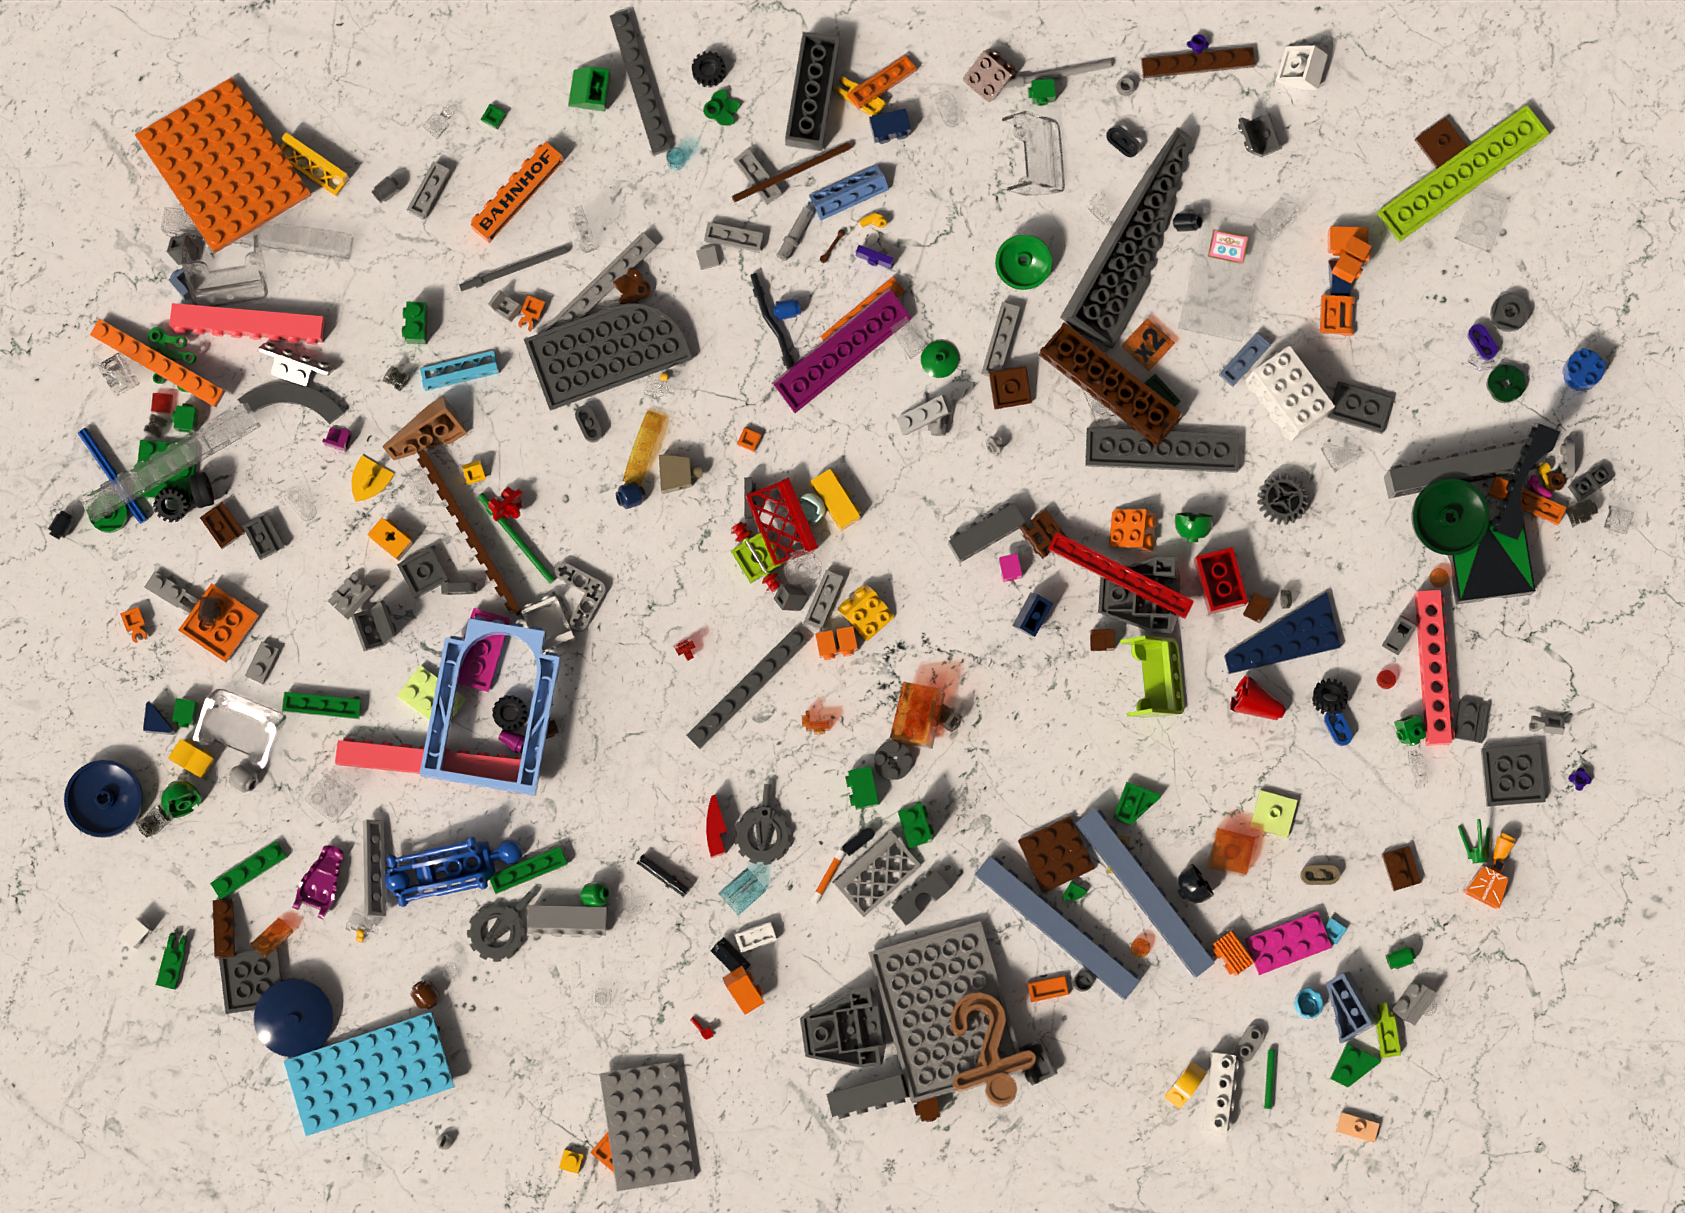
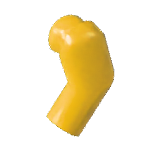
M871 213L859 219V223L862 228L870 224L884 228L887 225V219L880 214Z

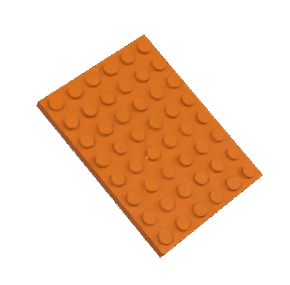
M232 77L135 134V137L214 254L311 196L310 191Z

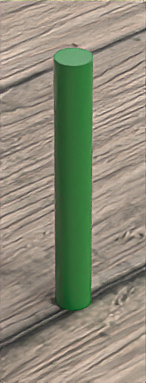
M1268 1049L1264 1109H1272L1276 1050Z

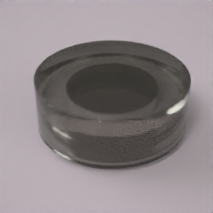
M1289 589L1281 590L1280 603L1282 609H1289L1292 605V594Z

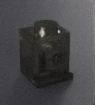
M1591 499L1566 509L1572 528L1579 525V521H1581V524L1592 520V516L1598 514V508L1595 503H1592Z
M201 596L198 620L203 622L205 626H214L217 623V619H220L221 607L219 605H223V601L220 598Z

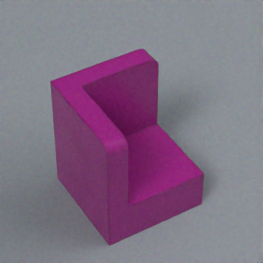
M331 427L326 439L323 438L322 443L325 446L346 452L352 433L347 429L342 428V430Z

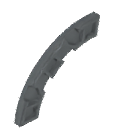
M283 383L263 386L237 399L249 415L276 403L305 406L323 417L329 425L344 414L343 410L326 395L312 388L297 384Z

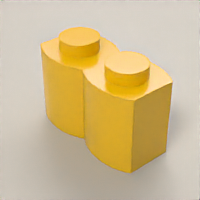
M188 738L185 741L180 739L168 759L203 779L215 761L211 757L213 753L205 748H202V750L195 748L196 743Z

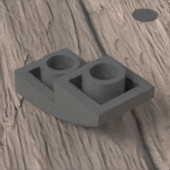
M1601 464L1570 484L1568 488L1576 500L1580 502L1613 479Z

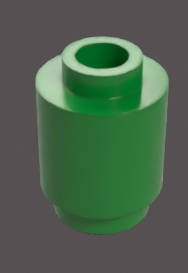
M1407 945L1389 951V954L1385 955L1391 970L1411 965L1416 958L1413 948H1409Z

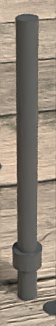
M566 246L484 276H475L473 280L459 284L461 292L473 287L479 288L484 283L566 254L568 251Z

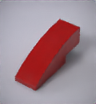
M712 795L706 818V835L710 856L715 858L726 854L720 835L726 834L727 830L716 796Z

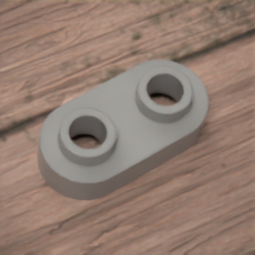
M1565 440L1564 444L1560 446V454L1563 455L1560 472L1564 474L1565 478H1573L1575 473L1574 440Z
M1252 1025L1243 1033L1234 1050V1054L1239 1061L1248 1062L1254 1057L1264 1039V1031L1261 1027ZM1253 1031H1256L1258 1033V1037L1256 1039L1252 1038L1251 1033ZM1243 1048L1248 1050V1055L1244 1056L1242 1054Z

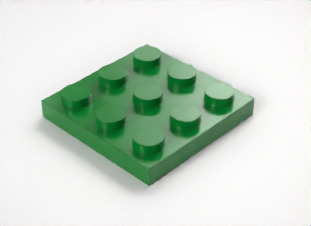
M140 440L134 497L155 499L162 488H167L170 485L174 488L176 485L179 490L181 488L184 489V494L188 493L187 498H190V502H192L193 495L189 476L195 474L198 445ZM170 497V498H167L166 500H176V499Z

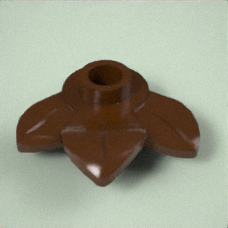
M632 268L628 269L627 277L618 278L613 282L616 289L623 293L618 302L621 305L635 304L638 299L648 297L651 291L650 285L643 280L642 274ZM639 286H643L645 288V291L643 293L638 292L637 289Z

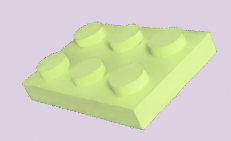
M420 665L397 696L430 720L438 678ZM458 692L455 695L451 720L467 700Z

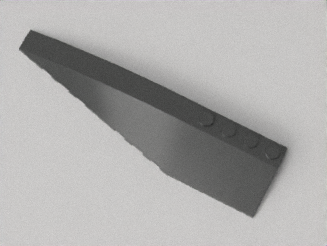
M1179 127L1174 130L1132 192L1060 317L1076 330L1109 348L1114 347L1149 285V275L1155 265L1156 251H1159L1160 248L1159 241L1166 228L1172 207L1171 201L1177 191L1176 184L1182 174L1181 167L1183 161L1186 160L1192 137ZM1113 253L1117 254L1118 257H1112Z

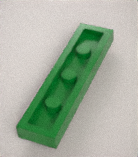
M284 692L282 711L360 719L362 700Z
M275 841L210 884L219 899L222 900L285 860L287 856L279 843Z
M557 847L494 873L489 880L495 894H498L568 864L561 847Z

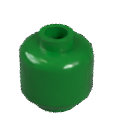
M603 882L587 883L580 893L581 901L587 907H603L607 904L610 897V891Z

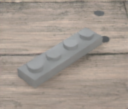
M1002 302L981 375L989 377L988 371L1003 368L1020 310L1019 306Z

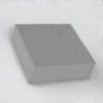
M715 246L696 251L701 270L719 266Z

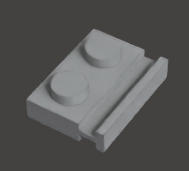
M1413 980L1391 1011L1415 1026L1437 994L1418 981Z

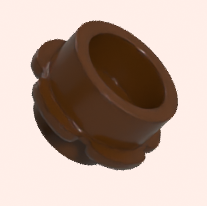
M1553 472V474L1548 476V486L1550 489L1561 490L1564 487L1566 478L1563 474Z

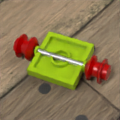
M740 522L734 525L731 534L737 535L735 541H743L741 545L731 550L738 565L750 584L764 576L762 584L768 585L766 591L771 590V592H775L783 580H777L778 573H771V571L780 567L783 563L774 566L761 533L749 538L752 531L746 530L747 523L743 524ZM775 551V555H776L777 560H780V557L778 556L777 552Z

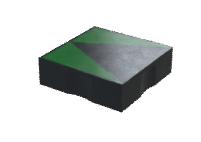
M1490 520L1486 534L1477 546L1463 554L1448 555L1452 568L1451 580L1456 605L1481 602L1491 598L1532 595L1536 591L1525 524L1518 540L1492 531L1493 520Z

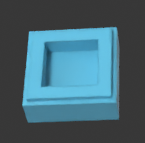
M1332 917L1324 927L1329 940L1335 944L1339 942L1348 929Z

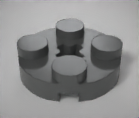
M1507 293L1498 297L1490 309L1492 324L1505 332L1518 331L1529 318V308L1524 302L1525 300L1513 293ZM1511 308L1515 314L1508 317L1505 311Z
M891 741L884 743L877 749L874 757V766L882 778L900 780L909 773L912 765V756L905 745ZM890 756L893 758L896 756L898 758V764L896 766L894 764H892L891 766L888 764L890 761L888 758Z

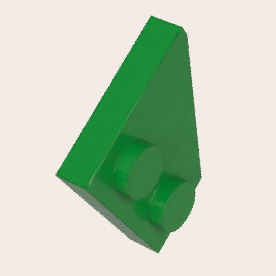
M1346 1044L1330 1079L1348 1088L1376 1067L1381 1060Z

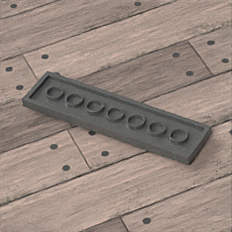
M1089 427L1086 429L1085 466L1238 473L1239 434L1171 431L1157 447L1135 429Z

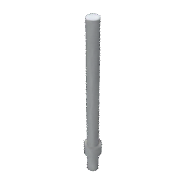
M1111 60L1025 77L1023 75L1015 76L1014 79L1008 80L1003 88L1023 87L1033 80L1059 78L1111 68L1112 64Z

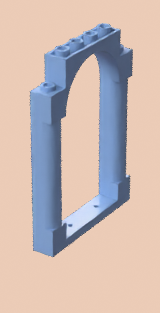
M474 616V619H468L464 641L458 636H451L450 639L445 638L419 774L421 777L536 796L555 685L558 680L561 658L557 657V653L546 652V654H543L546 632L542 631L541 627L531 626V629L523 628V624L512 623L511 626L505 625L504 621L501 620L487 622L483 617ZM493 635H508L521 640L532 650L537 664L535 687L517 783L443 771L445 748L461 666L467 653L477 642Z

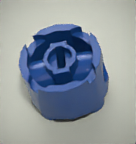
M1581 349L1565 362L1562 371L1564 381L1570 388L1576 391L1592 389L1604 375L1605 362L1596 352Z

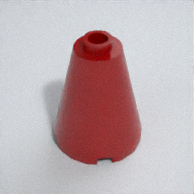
M1244 676L1235 688V692H1237L1236 697H1232L1230 701V710L1271 720L1282 718L1286 712L1285 704L1249 676Z

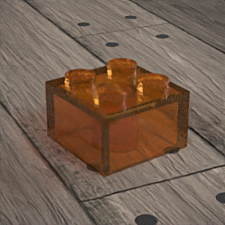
M1217 828L1214 832L1206 868L1245 877L1248 872L1255 837Z

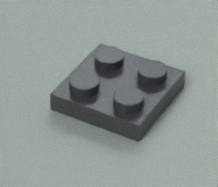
M431 546L397 564L415 599L449 581Z

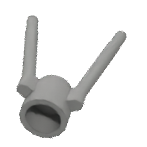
M923 393L925 404L928 402L927 394ZM955 399L952 400L950 406L952 413L948 414L946 422L940 418L928 424V431H931V435L946 436V432H949V424L956 403Z

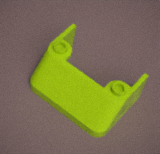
M1147 635L1120 640V644L1131 645L1132 656L1137 661H1142L1145 698L1140 699L1137 703V711L1128 712L1127 717L1148 718L1182 714L1185 706L1180 653L1177 641L1174 638Z

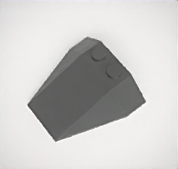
M1154 557L1126 566L1180 594V574L1177 557ZM1100 577L1098 613L1152 633L1173 632L1178 615Z
M871 987L850 990L800 1018L805 1057L859 1068L881 1066L883 1064L886 1042L881 1007Z

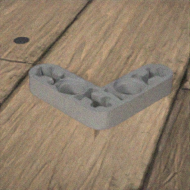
M560 563L555 568L557 578L585 593L570 619L572 629L576 632H582L589 625L605 596L606 587L600 580L570 564ZM565 567H567V572L570 573V574H573V571L576 572V573L572 576V580H571V581H569L570 576H568V575H566V574H564L563 576H560V575H561V572L559 571L560 568H561V569H564ZM582 575L586 578V583L579 586L575 583V579ZM601 585L602 592H597L595 598L598 599L597 602L593 598L587 597L588 594L593 596L594 590L592 588L594 586ZM586 601L593 603L594 607L591 611L583 609V604ZM581 611L584 615H588L589 617L586 618L584 616L582 619V623L584 625H579L577 628L575 627L576 624L574 621L580 619L581 614H578V612Z

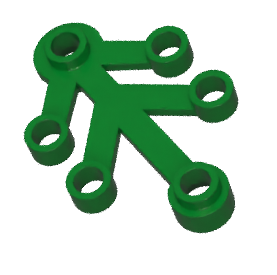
M154 327L149 331L148 340L151 343L150 348L157 352L159 348L164 356L175 362V358L184 360L188 364L196 362L197 357L194 353L171 350L165 343H172L179 348H184L188 343L185 337L166 335L165 330L161 327ZM156 333L159 334L158 339L154 338ZM180 339H183L182 345H179ZM189 355H192L191 361H188ZM155 373L153 381L157 384H163L166 379L162 377L161 381L158 382L157 377L159 375ZM177 386V388H178L180 391H182V392H188V391L184 390L183 388Z

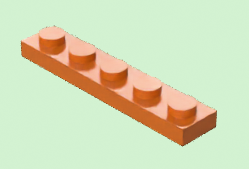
M892 276L822 334L820 338L824 341L888 288L893 291L897 298L905 290Z

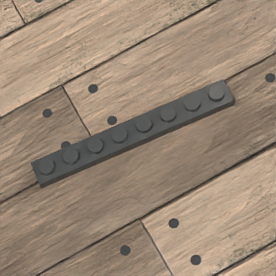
M628 10L610 15L652 154L654 156L671 151Z
M795 627L686 736L701 749L809 640Z

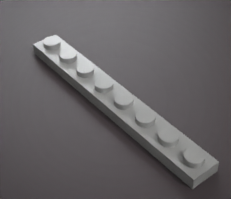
M642 232L539 333L583 318L615 287L613 282L618 278L625 277L628 269H633L656 245Z

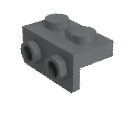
M1042 1038L1019 1048L1020 1053L1031 1051L1036 1057L1034 1066L1024 1072L1026 1080L1031 1085H1035L1058 1074Z

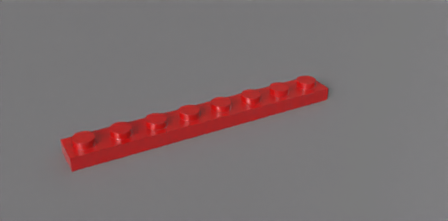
M1056 532L1048 547V551L1186 619L1194 603L1193 600Z

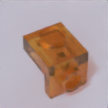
M809 710L805 711L806 715H802V727H806V732H814V735H823L825 731H829V721L810 722Z

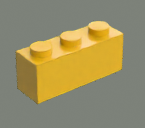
M828 469L810 480L813 489L824 501L827 511L840 531L845 530L860 520L859 514H861V510L856 503L852 504L850 501L851 495L846 487L842 488L839 484L841 479L836 472L832 473L831 469Z

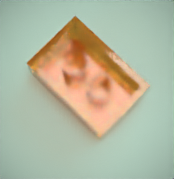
M903 682L890 738L896 742L932 749L946 693L939 688Z

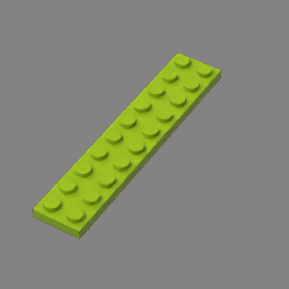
M1526 105L1377 211L1376 214L1400 243L1544 140L1550 133L1528 105Z

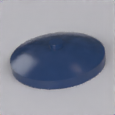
M110 760L93 761L79 768L70 778L64 793L66 814L72 824L81 832L98 838L114 837L128 830L137 820L143 805V791L136 775L126 766Z
M298 978L284 979L268 987L260 996L254 1011V1026L261 1042L272 1052L285 1057H297L318 1049L329 1036L333 1023L332 1006L324 991L314 983Z

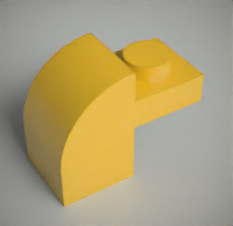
M1191 1061L1164 1097L1180 1109L1196 1091L1207 1072Z

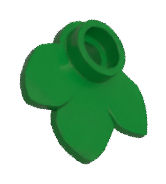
M725 89L718 90L712 95L711 101L704 105L703 112L707 118L715 119L718 124L730 126L735 123L732 115L737 112L740 103L736 100L728 99ZM715 108L716 112L711 113L709 110Z

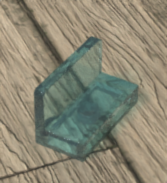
M746 868L718 894L737 915H740L766 892V888Z

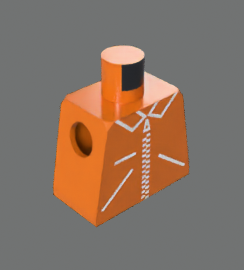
M1494 860L1491 868L1482 866L1463 893L1494 909H1499L1508 883V878L1501 875L1505 864Z

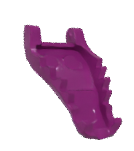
M326 845L322 848L318 860L313 863L309 871L301 879L292 908L299 910L303 903L320 910L318 918L324 919L333 905L337 892L339 868L344 855L340 848L332 845Z

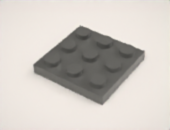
M1540 744L1481 749L1486 807L1546 802Z
M278 947L235 953V957L219 958L225 1014L255 1010L256 1004L263 992L274 983L282 980Z

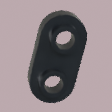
M1115 125L1107 131L1106 138L1108 142L1126 157H1134L1140 152V142L1123 127Z

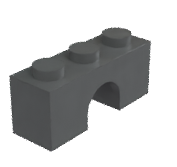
M936 870L933 873L931 871L927 872L922 877L923 881L919 885L914 883L907 889L908 894L903 898L900 895L892 901V911L905 926L921 914L915 905V900L919 895L928 894L936 902L951 889Z

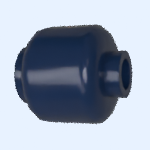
M636 482L619 486L618 492L615 493L617 503L625 509L641 505L643 497H645L643 487H639Z

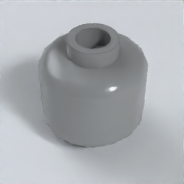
M246 764L234 766L229 772V783L240 792L245 793L256 788L258 774Z

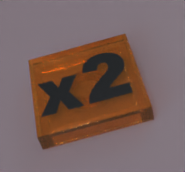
M1147 318L1121 347L1150 371L1175 345V342Z

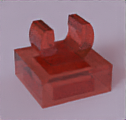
M691 638L673 646L678 656L684 654L687 661L694 658L691 649L695 648V645Z

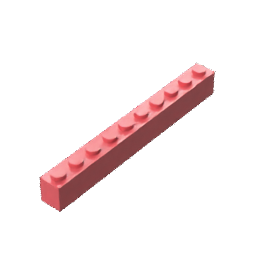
M343 738V741L338 740L335 764L420 774L425 746H420V749L412 748L410 744H401V747L393 746L391 742H382L379 745L374 744L372 740H363L360 743L355 742L353 738ZM445 748L443 771L517 783L522 756H516V759H511L505 754H497L496 757H492L486 752H478L477 755H473L467 750H458V753L451 752V749Z

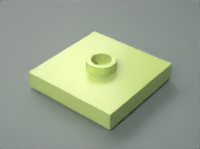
M1260 790L1250 828L1288 838L1298 800Z

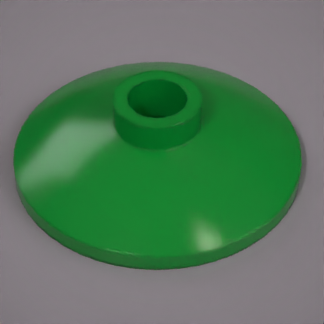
M934 341L928 344L922 351V368L928 375L934 378L948 377L958 366V353L948 342ZM938 355H942L943 360L938 361L936 357Z

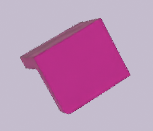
M1017 553L999 557L1003 582L1022 578Z

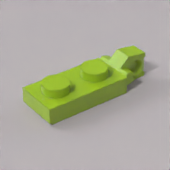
M1387 1002L1378 1003L1379 1014H1375V1017L1379 1023L1375 1026L1380 1057L1400 1056L1401 1051L1395 1016H1393V1012H1388Z

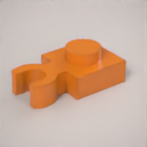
M528 295L521 310V314L525 315V317L520 319L519 327L522 328L523 324L527 322L529 323L528 331L531 332L534 327L533 319L539 321L546 303Z
M139 607L120 613L126 631H133L132 640L135 643H138V634H142L145 640L148 639L147 633L141 629V627L146 626Z

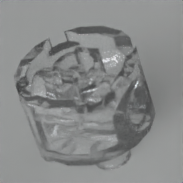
M122 351L97 364L115 396H119L140 384L130 363L125 362L127 360Z

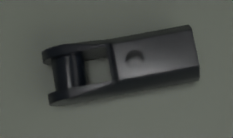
M871 828L864 829L843 845V850L848 856L852 855L863 844H866L874 837V830Z

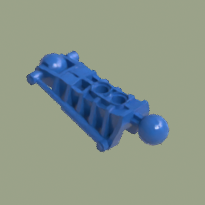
M472 836L468 837L467 841L426 849L420 853L397 858L396 855L391 854L386 857L390 868L387 869L385 885L393 892L394 896H398L397 901L401 907L407 906L408 901L435 895L442 896L474 888L483 890L488 887L487 882L496 871L494 861L503 860L506 863H515L522 857L523 848L517 840L507 839L499 845L498 849L490 850L488 841L476 842L475 837ZM424 856H425V859H421V860H416V859H415V858H419V857H424ZM469 857H476L478 863L472 866L468 863L467 859ZM410 859H411V862H410V863H406V864H402V865H398V866H397V864H398L397 862L406 861V860H410ZM443 862L444 866L433 867V864ZM457 862L459 869L451 870L449 863ZM415 868L419 884L409 886V876L404 870ZM445 870L447 877L437 879L435 872ZM474 878L476 879L474 881L467 882V880ZM433 888L434 890L431 892L424 893V890ZM419 890L420 893L408 897L405 895L406 893Z

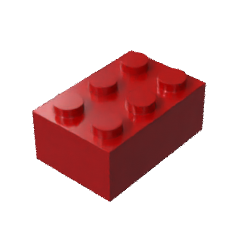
M1233 547L1199 555L1194 558L1208 615L1246 606L1248 600Z

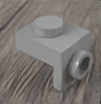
M500 290L497 291L488 303L495 313L510 322L513 321L523 308Z

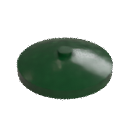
M1441 479L1426 486L1417 496L1412 507V527L1418 540L1429 550L1441 555L1463 554L1477 546L1485 536L1489 525L1488 505L1482 493L1472 484L1460 479Z

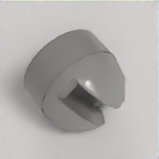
M441 1134L436 1140L437 1146L442 1150L449 1149L453 1143L452 1137L448 1134ZM444 1137H446L447 1140L444 1146H440Z

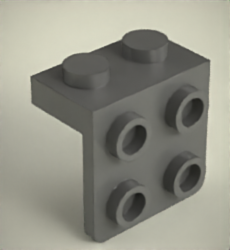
M1269 113L1253 120L1243 117L1238 119L1240 123L1238 128L1245 137L1244 146L1248 152L1264 157L1282 149Z
M383 600L379 601L370 610L355 613L351 616L364 652L383 647L396 636V626L391 621L389 607L385 605Z

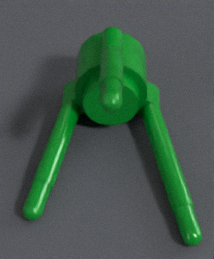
M1481 819L1477 820L1478 848H1473V852H1471L1462 826H1458L1468 859H1472V864L1488 862L1490 828L1486 829L1485 847H1483Z

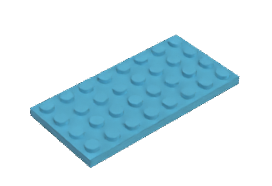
M433 1012L284 1061L306 1136L455 1087Z

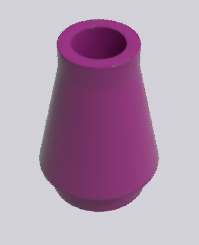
M503 729L499 734L498 740L506 744L515 753H522L525 736Z

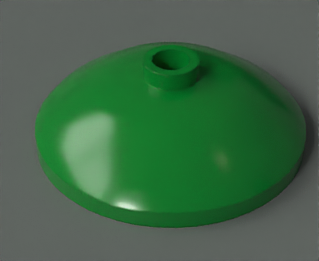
M1018 234L1006 239L1001 244L996 253L995 267L999 277L1006 285L1018 290H1029L1041 285L1047 279L1052 267V256L1048 246L1038 237L1030 234ZM1022 256H1026L1027 260L1021 261L1020 258Z

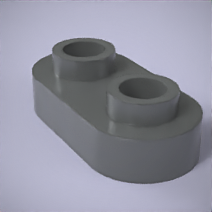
M588 406L579 407L575 412V418L585 439L591 443L598 442L602 438L603 432L593 410ZM588 414L589 416L587 419H582V415ZM592 430L597 432L595 436H590Z

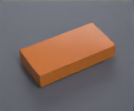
M1066 975L1027 983L1031 1002L1069 995Z

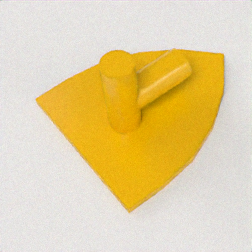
M362 455L354 468L351 480L355 502L364 501L379 494L389 484L394 473Z

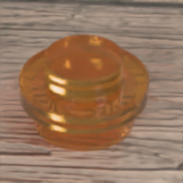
M1441 568L1434 569L1429 575V581L1434 587L1445 586L1449 579L1448 573Z
M1143 938L1135 939L1131 943V953L1138 958L1147 956L1150 951L1148 941Z

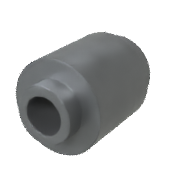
M387 176L373 187L374 190L371 193L380 203L386 202L399 191L397 187L400 185L394 177L389 178Z

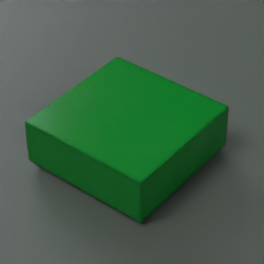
M489 104L481 117V121L498 130L506 116V112Z

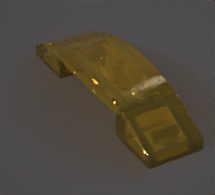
M647 410L634 442L623 482H636L639 487L642 485L647 471L646 468L658 434H660L665 416Z

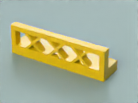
M286 132L282 137L283 143L280 149L282 152L287 146L293 149L294 156L286 157L293 168L334 196H337L349 180L347 173ZM297 159H308L309 166L301 168L298 166ZM313 169H323L325 177H314ZM336 178L340 181V184L333 190L329 187L328 180Z

